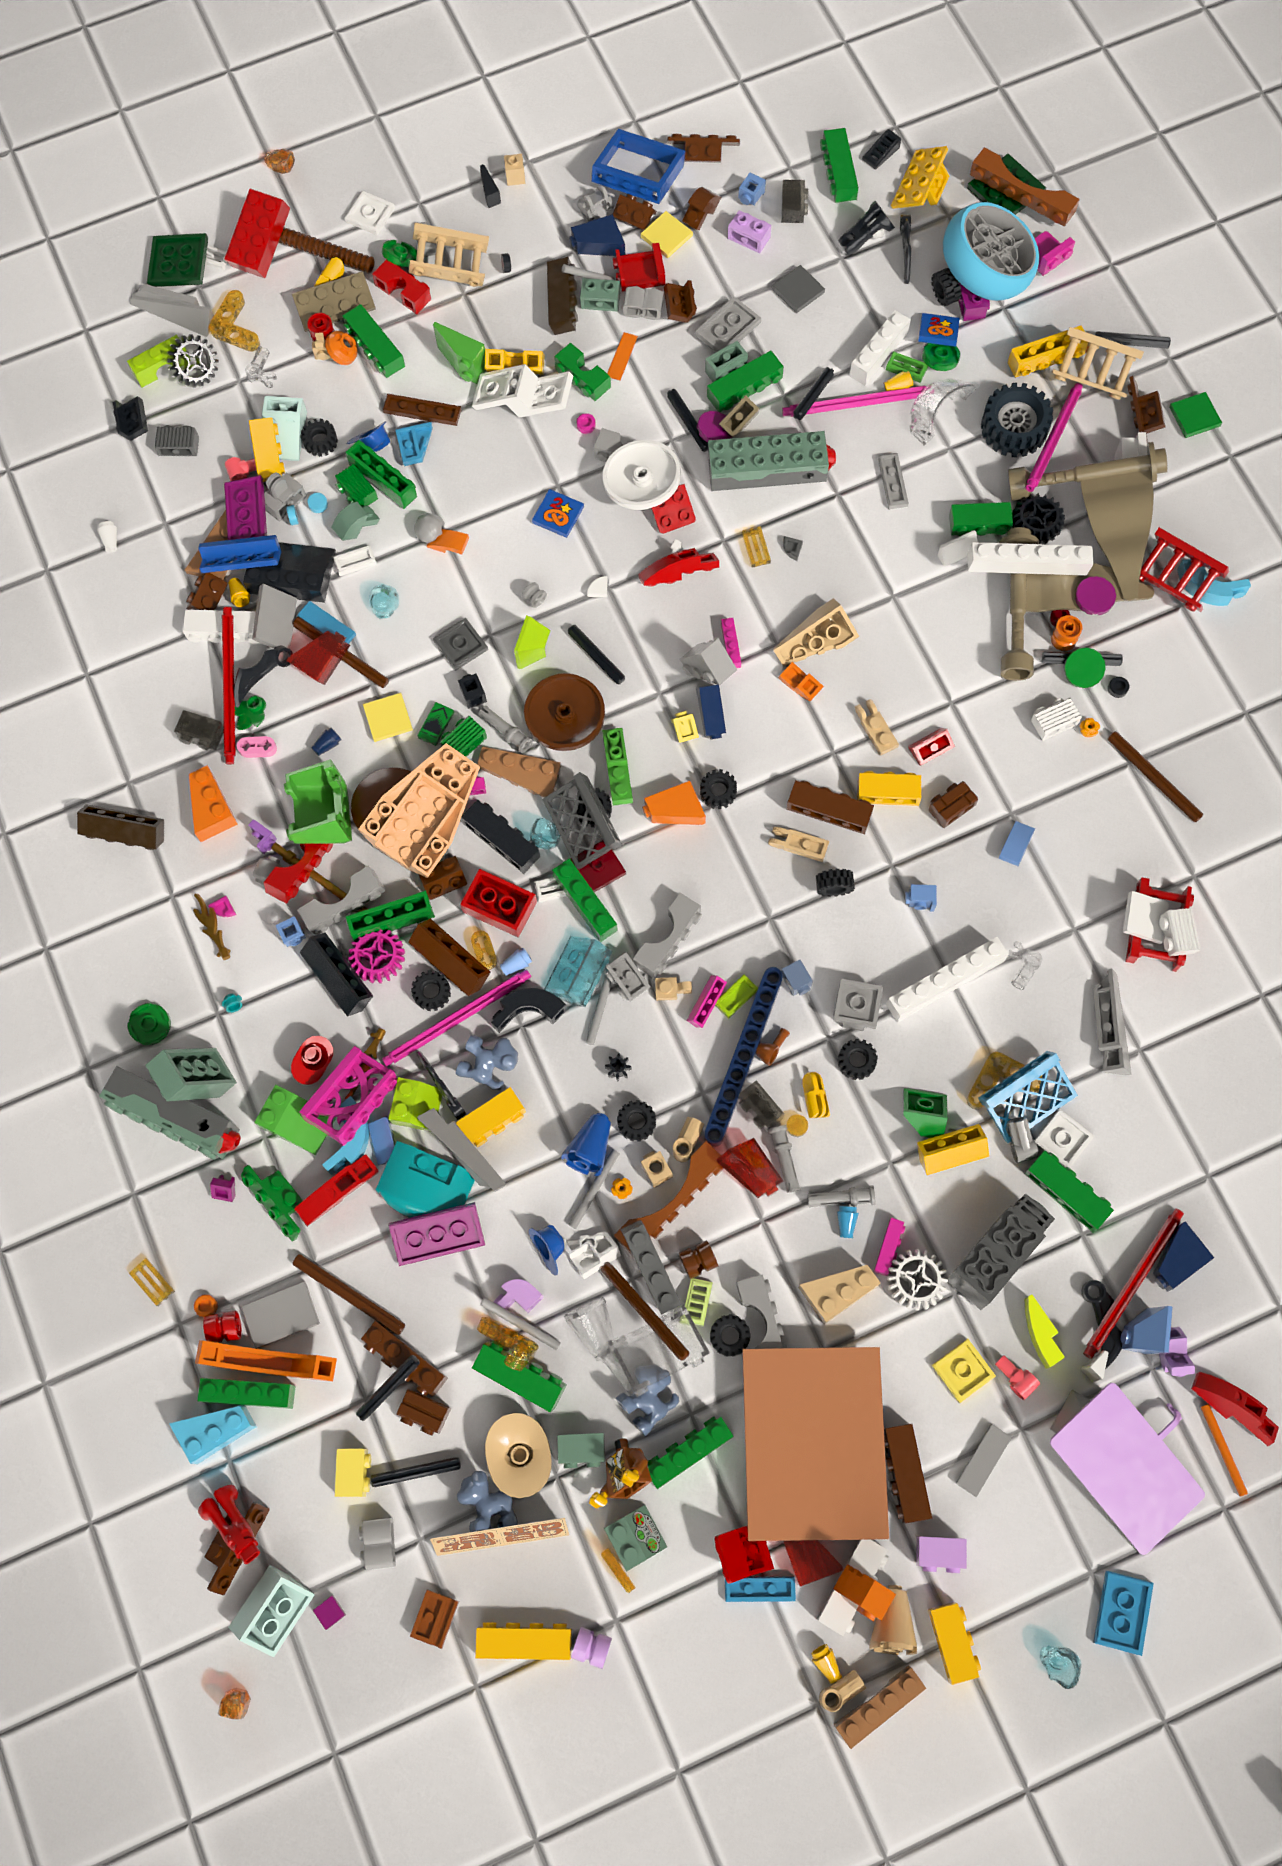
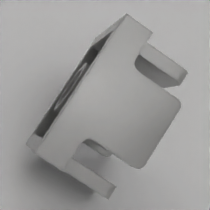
M841 979L833 1021L843 1023V1028L858 1031H864L865 1027L876 1029L883 986Z

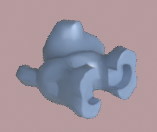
M471 1035L465 1049L476 1056L474 1069H472L470 1062L461 1061L457 1066L455 1074L459 1077L473 1078L476 1082L486 1084L493 1090L502 1089L504 1082H495L492 1079L493 1069L497 1067L502 1071L513 1070L518 1062V1052L507 1038L499 1039L492 1050L485 1049L482 1046L483 1040L479 1036Z
M656 1365L639 1367L635 1371V1379L640 1388L633 1396L621 1393L615 1398L628 1414L637 1408L645 1413L644 1417L638 1416L632 1420L633 1424L644 1436L650 1433L657 1421L663 1419L668 1411L675 1408L679 1403V1396L676 1393H673L670 1401L666 1403L658 1398L657 1394L671 1383V1376L668 1371L662 1370Z
M475 1471L471 1476L463 1479L461 1488L457 1493V1500L463 1505H474L477 1512L476 1520L470 1522V1532L491 1529L490 1518L496 1514L501 1516L497 1523L498 1528L518 1525L517 1517L512 1508V1497L500 1490L495 1493H489L486 1473Z

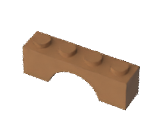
M908 1665L891 1678L876 1695L861 1706L851 1710L836 1722L834 1726L849 1748L852 1749L927 1688L912 1667Z

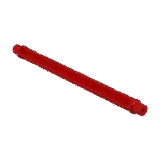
M223 607V615H221L223 755L225 756V764L232 765L236 756L234 616L232 615L231 607Z
M1175 1209L1168 1216L1158 1235L1133 1271L1130 1279L1126 1282L1101 1321L1100 1326L1086 1344L1087 1347L1083 1355L1087 1358L1092 1359L1095 1353L1099 1352L1110 1331L1181 1223L1180 1220L1184 1215L1181 1210Z

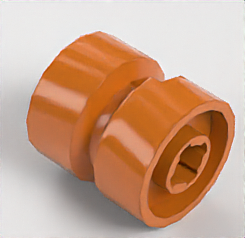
M1072 615L1061 617L1051 636L1052 645L1060 651L1072 650L1083 629L1081 621Z

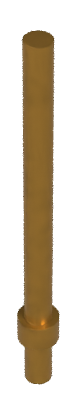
M276 842L272 845L271 849L282 856V860L289 865H295L300 861L291 850L287 851ZM314 869L311 871L310 877L341 900L346 897L347 893ZM364 906L357 912H361L368 909Z

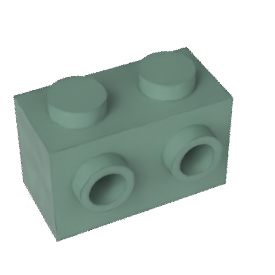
M582 279L581 309L618 312L620 281Z
M735 341L705 358V373L714 382L747 364L748 354L740 343Z
M604 1433L557 1435L558 1464H564V1469L577 1468V1463H587V1467H600V1462H605Z

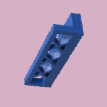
M276 535L200 543L198 547L202 557L201 573L278 565L281 555Z

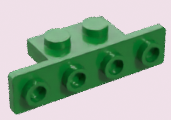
M250 1165L245 1166L241 1174L243 1184L249 1187L254 1193L256 1200L263 1204L270 1218L275 1220L281 1227L282 1233L289 1237L292 1242L295 1241L301 1230L289 1215L295 1212L294 1208L303 1200L279 1170L261 1180Z

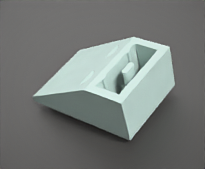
M265 396L262 419L272 418L273 423H277L279 435H275L276 443L281 445L282 454L279 455V460L299 461L302 446L301 430H304L303 426L307 416L303 398Z

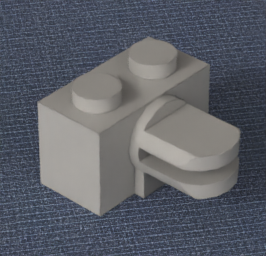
M277 472L273 473L266 481L268 490L264 491L265 510L278 521L287 515V506L294 505L296 507L306 497L303 486L287 472L283 476Z

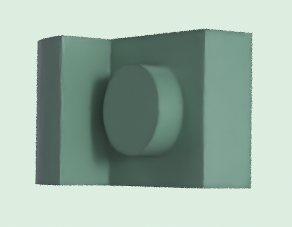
M354 502L339 512L331 528L342 541L357 539L362 527L377 525L380 518L369 506L361 507L358 502Z

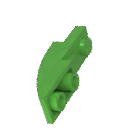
M623 728L602 730L612 804L614 806L633 803Z

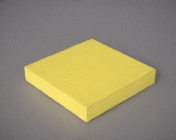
M667 211L641 233V238L651 246L652 243H659L661 254L667 259L693 236V231Z
M401 693L363 704L374 742L413 731Z
M966 1339L931 1365L959 1403L996 1377L969 1339Z

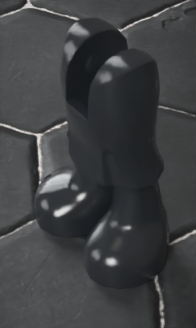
M874 201L865 215L859 218L857 223L839 238L838 242L841 246H846L845 252L847 255H852L866 241L873 238V235L880 229L890 232L895 227L879 204ZM876 219L870 226H868V224L872 220Z

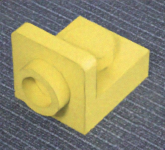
M687 711L676 713V718H672L671 721L674 724L678 743L699 738L693 714H687Z

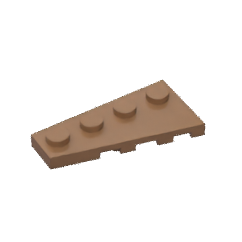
M226 510L203 543L228 540ZM199 549L185 568L187 574L203 576L205 574L200 571L202 557ZM228 570L210 573L224 580Z
M487 747L481 748L477 763L481 770L500 779H506L511 784L523 787L530 793L544 798L555 791L561 768V762Z

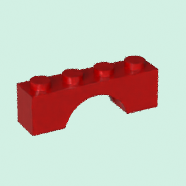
M300 844V848L304 851L302 859L293 866L275 867L264 881L265 893L287 904L291 898L297 895L301 884L308 881L311 871L320 865L322 857L325 853L330 852L333 844Z

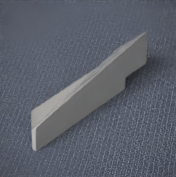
M144 284L140 290H134L130 299L131 305L205 337L209 335L215 322L211 308L199 306L197 298Z
M1109 969L1105 979L1100 984L1097 983L1093 988L1098 1048L1100 1051H1104V1073L1131 1075L1118 976L1113 969Z
M434 1108L417 1117L448 1147L479 1186L492 1188L496 1192L506 1185L454 1121L447 1124Z

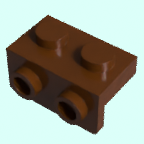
M620 194L613 211L614 218L645 230L649 225L652 214L656 215L657 212L652 208L653 204L644 200L642 203L637 202V198L630 194H627L626 197Z
M687 280L684 286L671 283L665 284L664 295L668 319L688 323L692 316L696 314L695 291L691 280Z
M210 572L205 573L203 576L199 575L194 584L197 586L195 592L191 591L186 600L189 603L186 609L215 610L228 583Z
M456 856L439 862L428 878L418 874L430 900L467 885L466 878Z

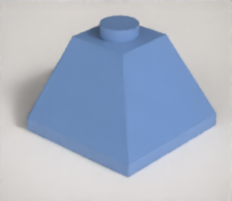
M1173 1307L1146 1308L1124 1326L1121 1333L1122 1349L1143 1354L1169 1353Z

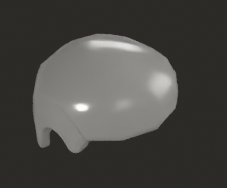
M425 513L419 516L415 523V534L420 541L431 543L442 534L441 526L445 523L440 516Z

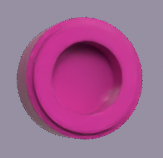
M585 413L577 418V429L581 433L589 434L594 431L596 422L591 414Z

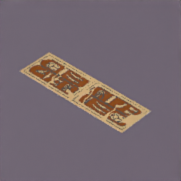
M565 1518L430 1538L436 1555L440 1556L569 1536Z

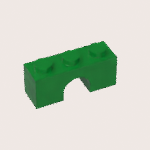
M571 342L554 356L557 372L564 373L569 371L573 375L571 384L579 387L586 397L596 401L611 388L610 376L598 365L589 371L581 370L585 365L584 353Z

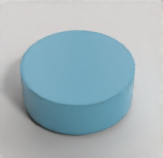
M314 493L309 496L307 503L312 512L322 513L327 509L328 502L323 494Z
M287 506L290 524L292 526L299 524L295 506Z

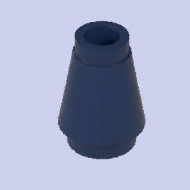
M331 727L328 730L325 729L311 748L320 756L339 745L338 742L342 739Z

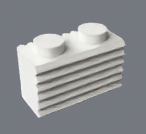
M1060 698L1054 701L1052 706L1048 708L1042 706L1035 710L1031 722L1042 741L1077 726L1082 717L1071 701V698L1066 700Z
M1192 908L1168 910L1160 916L1159 925L1165 935L1164 948L1168 951L1169 956L1194 954L1200 950Z

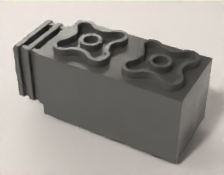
M1024 1194L1013 1207L1010 1206L996 1220L947 1278L948 1282L978 1309L982 1310L992 1302L1046 1237L1043 1233L1055 1218L1039 1202Z

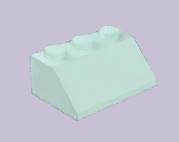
M269 1565L228 1628L240 1641L274 1657L315 1594L288 1574Z

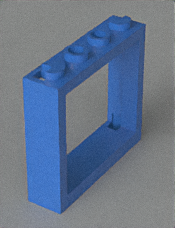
M618 129L592 166V182L660 204L684 167L685 150ZM618 148H622L670 164L660 181L655 182L607 166Z

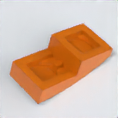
M441 529L442 534L435 541L427 544V548L443 553L448 550L462 555L468 543L469 534Z
M793 662L778 677L785 685L808 701H811L824 687L810 673L806 675Z

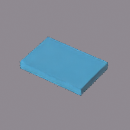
M1105 1571L1093 1643L1142 1656L1154 1583Z

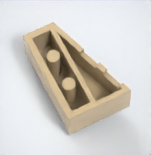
M864 1265L800 1284L798 1288L825 1325L881 1283L870 1267Z

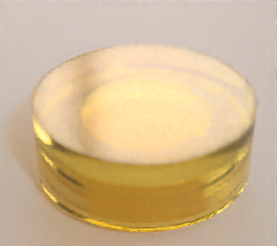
M793 1115L787 1121V1131L793 1137H801L808 1130V1121L802 1115Z

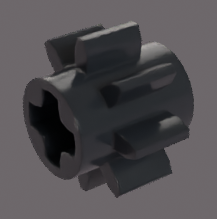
M620 1053L615 1058L609 1056L610 1064L605 1065V1069L611 1070L608 1073V1077H616L617 1082L620 1077L628 1078L626 1071L632 1070L630 1065H626L629 1058H621ZM617 1064H621L620 1071L615 1069Z

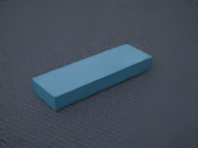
M311 601L297 614L298 617L304 619L344 648L356 636L352 629Z
M795 1576L746 1577L730 1584L727 1583L725 1578V1602L796 1601Z

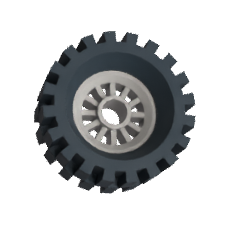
M1016 382L1012 383L1010 388H1008L1007 384L1003 385L1001 391L997 388L993 392V396L990 395L982 417L981 429H983V438L987 437V445L993 444L992 450L997 452L1000 449L1002 450L1001 455L1006 456L1007 452L1012 453L1011 457L1017 458L1018 453H1021V456L1024 457L1027 456L1028 451L1033 454L1036 452L1037 447H1042L1053 421V407H1050L1051 401L1049 398L1044 400L1045 393L1043 391L1037 393V387L1032 386L1029 389L1027 388V383H1022L1021 387H1017Z

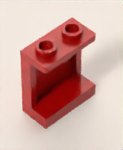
M652 243V251L620 256L619 249L615 250L616 257L612 258L613 267L618 270L615 276L616 281H620L622 292H625L627 287L638 286L642 289L665 286V269L659 243Z

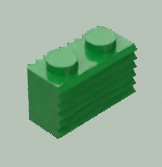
M355 464L335 475L337 481L335 486L341 494L345 493L349 504L358 502L362 507L378 500L375 489Z
M468 715L465 719L461 718L451 732L448 731L443 734L440 745L442 747L447 743L467 757L478 745L487 739L485 729Z

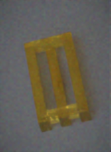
M761 526L755 530L751 528L747 532L742 530V537L751 567L770 564L771 559ZM757 534H758V537H759V541H760V544H761V547H762V551H763L765 560H763V559H762V556H761V552H760V549H759V546H758V542H757V539H756V536H755V535H757ZM749 536H751L752 542L758 558L757 562H755L752 553V549L748 539Z
M147 1258L129 1272L131 1277L156 1306L161 1305L163 1300H166L170 1294L175 1292ZM145 1265L166 1288L165 1292L143 1268ZM138 1271L142 1273L160 1297L157 1298L136 1274Z
M607 1548L603 1551L601 1556L625 1591L630 1593L636 1586L611 1550Z

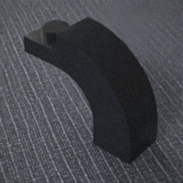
M538 988L520 989L508 994L500 1001L503 1010H499L494 1014L491 1023L493 1028L500 1033L518 1014L532 1011L541 1014L551 1024H554L567 1011V1006L560 998L546 990Z

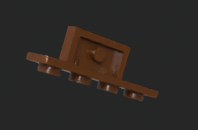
M671 134V137H667L668 144H685V162L721 163L722 146H740V139H737L735 135H727L726 138H718V135H708V138H700L698 134H691L689 137H682V134Z
M1130 376V384L1127 387L1130 396L1133 395V400L1130 403L1132 411L1136 412V417L1133 418L1136 429L1139 428V432H1146V441L1148 443L1147 433L1166 428L1160 394L1158 391L1139 396L1137 382L1134 376Z
M253 1502L244 1518L256 1537L270 1509ZM226 1515L225 1520L231 1525L232 1522L229 1516ZM218 1531L204 1558L218 1567L207 1589L210 1592L225 1595L243 1561L236 1558L235 1553L226 1545Z

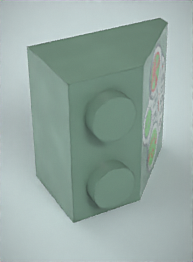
M646 1505L604 1528L626 1572L667 1548Z

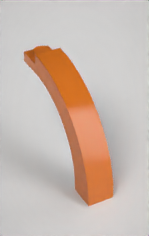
M199 1340L195 1364L332 1382L337 1358L320 1355L262 1350Z

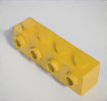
M1082 325L1074 327L1075 329L1084 331ZM1068 330L1011 349L1007 363L1014 377L1027 376L1031 372L1044 370L1054 364H1062L1071 341L1069 340L1070 336L1066 335ZM1081 340L1077 344L1072 358L1083 356L1089 342Z

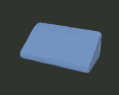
M387 1116L368 1124L378 1166L388 1162L395 1146L391 1124Z

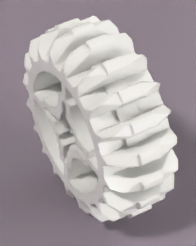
M919 1249L915 1250L914 1256L910 1250H907V1258L903 1254H899L900 1262L895 1259L892 1261L896 1268L889 1267V1272L894 1274V1276H888L887 1281L894 1282V1284L889 1285L888 1289H896V1292L892 1294L893 1298H896L898 1295L902 1297L898 1304L901 1305L905 1300L908 1301L906 1304L907 1309H910L912 1303H914V1308L918 1311L920 1303H922L923 1308L926 1310L929 1308L928 1301L932 1306H935L937 1303L934 1297L939 1300L943 1298L942 1294L938 1291L945 1292L947 1290L945 1286L941 1285V1283L948 1282L947 1278H941V1275L946 1274L947 1271L946 1269L940 1271L938 1269L943 1263L939 1261L935 1264L933 1262L936 1259L935 1255L928 1259V1251L926 1250L922 1256H920ZM919 1262L914 1272L901 1270L908 1263ZM925 1265L932 1271L935 1282L925 1275ZM919 1273V1279L923 1283L920 1282L915 1287V1280L911 1276L915 1277ZM899 1277L908 1282L910 1286L909 1294L903 1290ZM919 1288L933 1289L931 1294L926 1297H915Z

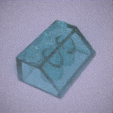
M570 936L544 990L553 993L569 1004L586 1007L613 951L596 939Z

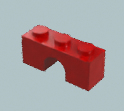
M387 259L372 273L375 286L388 295L396 289H404L400 293L402 303L415 314H418L431 301L430 288L426 283L418 281L411 273L405 272L399 265L393 264Z

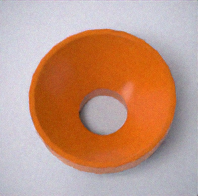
M334 331L325 340L326 350L335 362L341 365H349L356 359L358 353L356 342L347 333ZM343 339L347 340L351 346L350 348L344 344Z

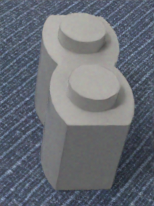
M638 286L627 287L623 315L633 318L643 317L650 320H659L661 318L664 292L655 288L644 290Z
M393 1518L362 1521V1526L359 1527V1539L364 1542V1551L360 1552L361 1565H365V1570L395 1567L396 1554Z

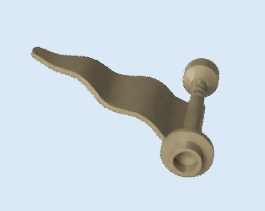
M1153 442L1147 443V455L1044 473L1037 486L1071 481L1081 483L1082 496L1094 536L1111 565L1123 598L1126 601H1134L1138 596L1141 567L1152 522L1153 483L1157 482V474L1167 472L1165 448L1155 449ZM1025 467L1008 469L1011 501L1021 500L1023 497L1028 498L1032 493L1026 490L1027 480L1031 472Z
M1017 527L1010 529L1007 532V536L1003 537L999 543L1039 544V540L1031 535L1029 529ZM1093 563L1087 575L1010 573L1011 650L1001 658V677L1007 680L1021 681L1031 678L1034 674V658L1024 650V615L1026 612L1051 610L1082 611L1076 604V589L1084 579L1094 576L1105 578L1113 585L1116 592L1115 602L1126 601L1123 598L1112 568ZM1139 582L1138 596L1134 601L1151 599L1154 595L1153 587Z

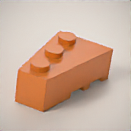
M208 765L190 773L189 782L194 833L199 841L203 842L238 825Z
M848 1564L833 1588L858 1605L856 1611L872 1621L875 1618L883 1619L896 1596L894 1592Z

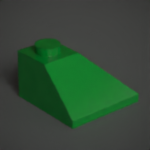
M904 1088L903 1115L921 1137L930 1139L945 1133L948 1119L947 1095Z

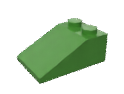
M434 322L433 328L438 349L460 377L467 382L471 381L477 384L480 374L486 371L484 344Z
M276 1084L254 1122L259 1128L314 1155H317L327 1134L315 1126L307 1123L299 1113L308 1101ZM320 1115L317 1119L327 1124L329 1117Z

